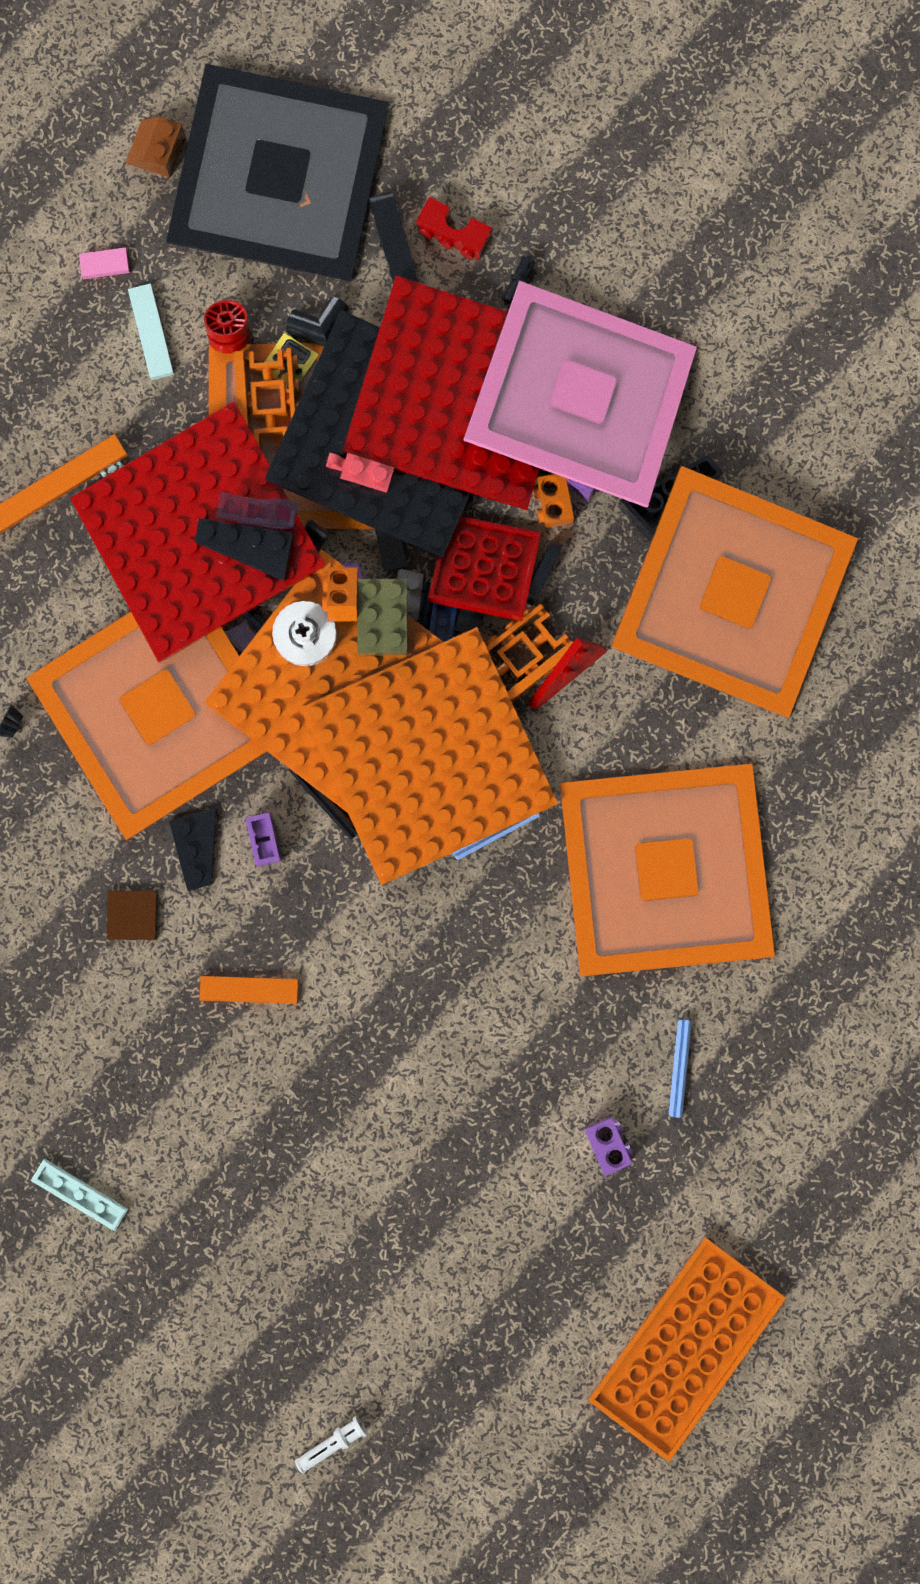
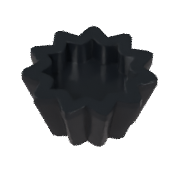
M12 704L0 724V737L13 738L23 719V715Z

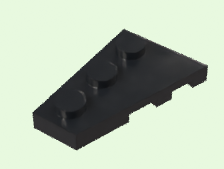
M216 808L169 821L187 891L212 885Z

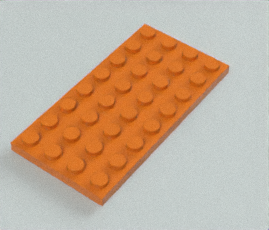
M704 1236L588 1397V1401L670 1462L786 1300V1297Z

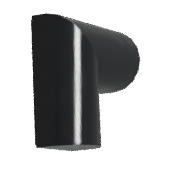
M330 297L318 317L294 309L289 314L286 322L287 333L324 347L340 311L343 310L350 313V308L343 300L337 297Z

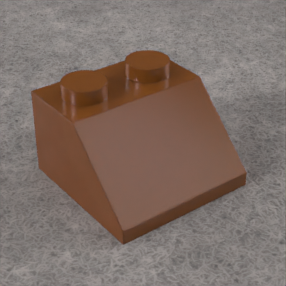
M162 117L141 120L126 164L170 178L186 136L182 124Z

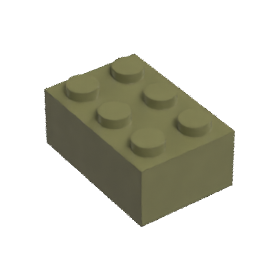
M357 579L359 656H407V579Z

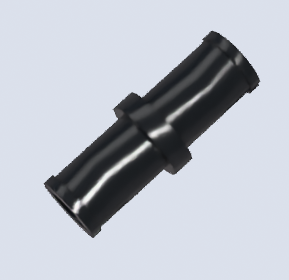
M527 256L521 257L514 274H511L509 277L510 283L501 298L504 302L508 300L507 303L511 305L519 281L528 284L527 278L535 265L534 260L530 262L531 258Z

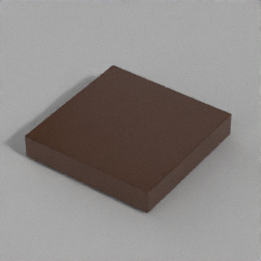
M108 891L106 940H156L158 892Z

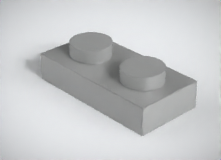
M401 569L398 571L397 579H407V615L418 621L423 574Z

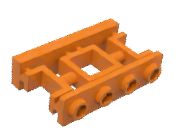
M286 348L285 351L278 349V361L256 363L254 352L244 354L243 351H234L237 407L250 430V409H252L254 419L266 418V428L254 429V437L260 448L261 437L281 435L284 437L288 427H276L275 417L288 416L287 406H290L292 419L299 404L296 393L300 392L299 378H295V369H299L298 356L293 354L291 348ZM284 360H287L289 389H286L284 380H273L272 371L285 370ZM247 363H249L251 372H263V381L251 382V392L248 389ZM280 389L281 408L259 410L258 391Z
M542 604L537 607L535 605L530 606L524 612L523 621L517 622L513 620L504 628L506 632L499 637L496 634L486 642L489 654L500 645L503 646L496 652L503 662L496 668L500 677L509 670L517 680L524 674L526 675L524 679L507 691L512 703L548 675L573 643L566 634L555 641L542 625L550 618V614L546 612ZM540 616L534 622V626L540 632L538 636L530 640L523 631L516 637L514 636L516 632L535 617ZM522 640L536 658L518 671L506 657L505 653ZM547 641L556 650L563 644V648L540 666L537 665L544 659V656L537 649L540 645Z

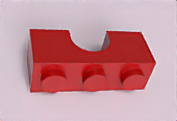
M429 197L416 220L419 234L427 239L433 237L439 240V243L447 249L455 248L461 251V255L467 259L472 260L475 258L480 260L492 237V227L471 218L463 229H452L447 225L450 217V207Z

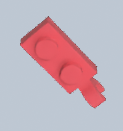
M329 453L326 467L342 471L341 479L386 493L394 467L347 453L346 459Z

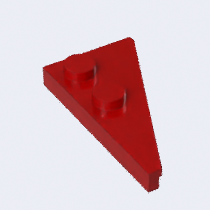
M576 638L527 704L533 710L539 709L608 650L601 644Z

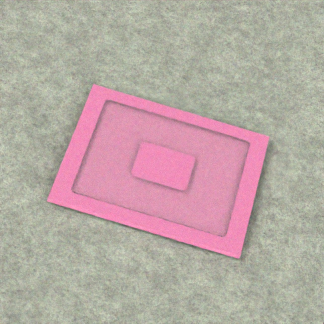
M519 281L464 441L648 507L697 347Z

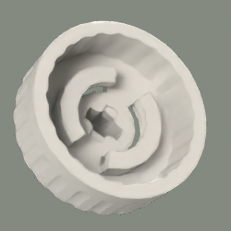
M300 601L288 605L279 613L273 625V641L278 652L287 661L295 665L313 666L328 658L335 648L337 641L335 622L328 621L327 611H322V607L319 604L310 601ZM301 629H310L306 632V637L297 634Z

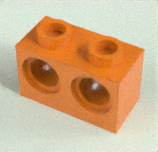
M557 474L537 477L533 493L535 500L539 499L541 508L537 509L539 523L544 522L545 529L573 524L574 516L566 478ZM552 485L557 491L554 494H547L544 488ZM552 508H557L561 511V515L559 517H552L548 511Z
M328 567V577H323V592H327V597H322V611H327L328 621H357V567Z

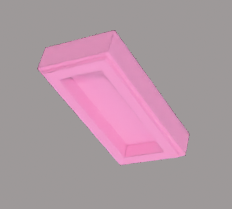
M126 247L79 254L83 279L130 273Z

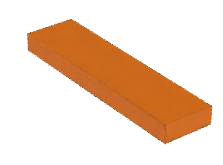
M200 976L199 1001L298 1004L299 979Z

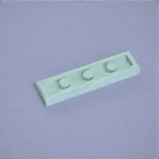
M151 283L128 289L150 379L155 380L174 375Z
M43 1159L31 1179L35 1184L113 1231L117 1230L128 1211V1208L47 1159Z

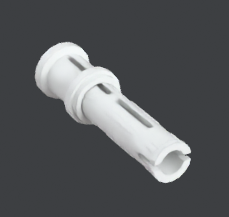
M354 1416L352 1418L353 1421L342 1428H336L333 1432L334 1435L295 1459L298 1470L304 1474L308 1469L325 1460L339 1449H348L350 1444L361 1436L364 1438L368 1436V1432L360 1418ZM327 1447V1450H325L315 1458L311 1459V1457H313L314 1455H316L317 1453H319Z

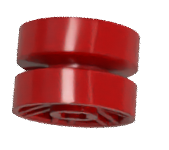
M233 300L217 301L208 307L204 314V323L211 347L225 354H231L234 351H240L245 348L251 337L245 308Z

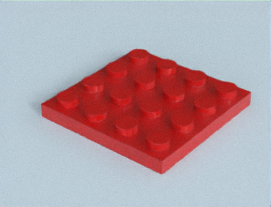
M461 516L443 558L437 557L428 602L523 621L541 532Z

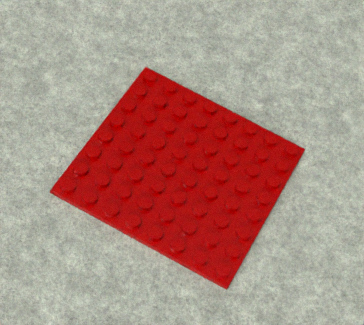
M395 276L342 453H350L394 467V469L527 511L539 468L464 441L508 312Z
M234 401L70 497L159 663L326 567L283 488L264 480L270 464ZM199 518L293 533L295 536L286 582L196 544L195 536Z

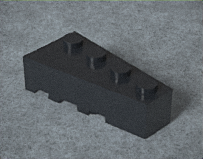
M708 455L685 466L717 481H720L724 474ZM678 472L670 476L668 475L655 483L648 507L625 499L619 501L618 508L649 542L653 539Z

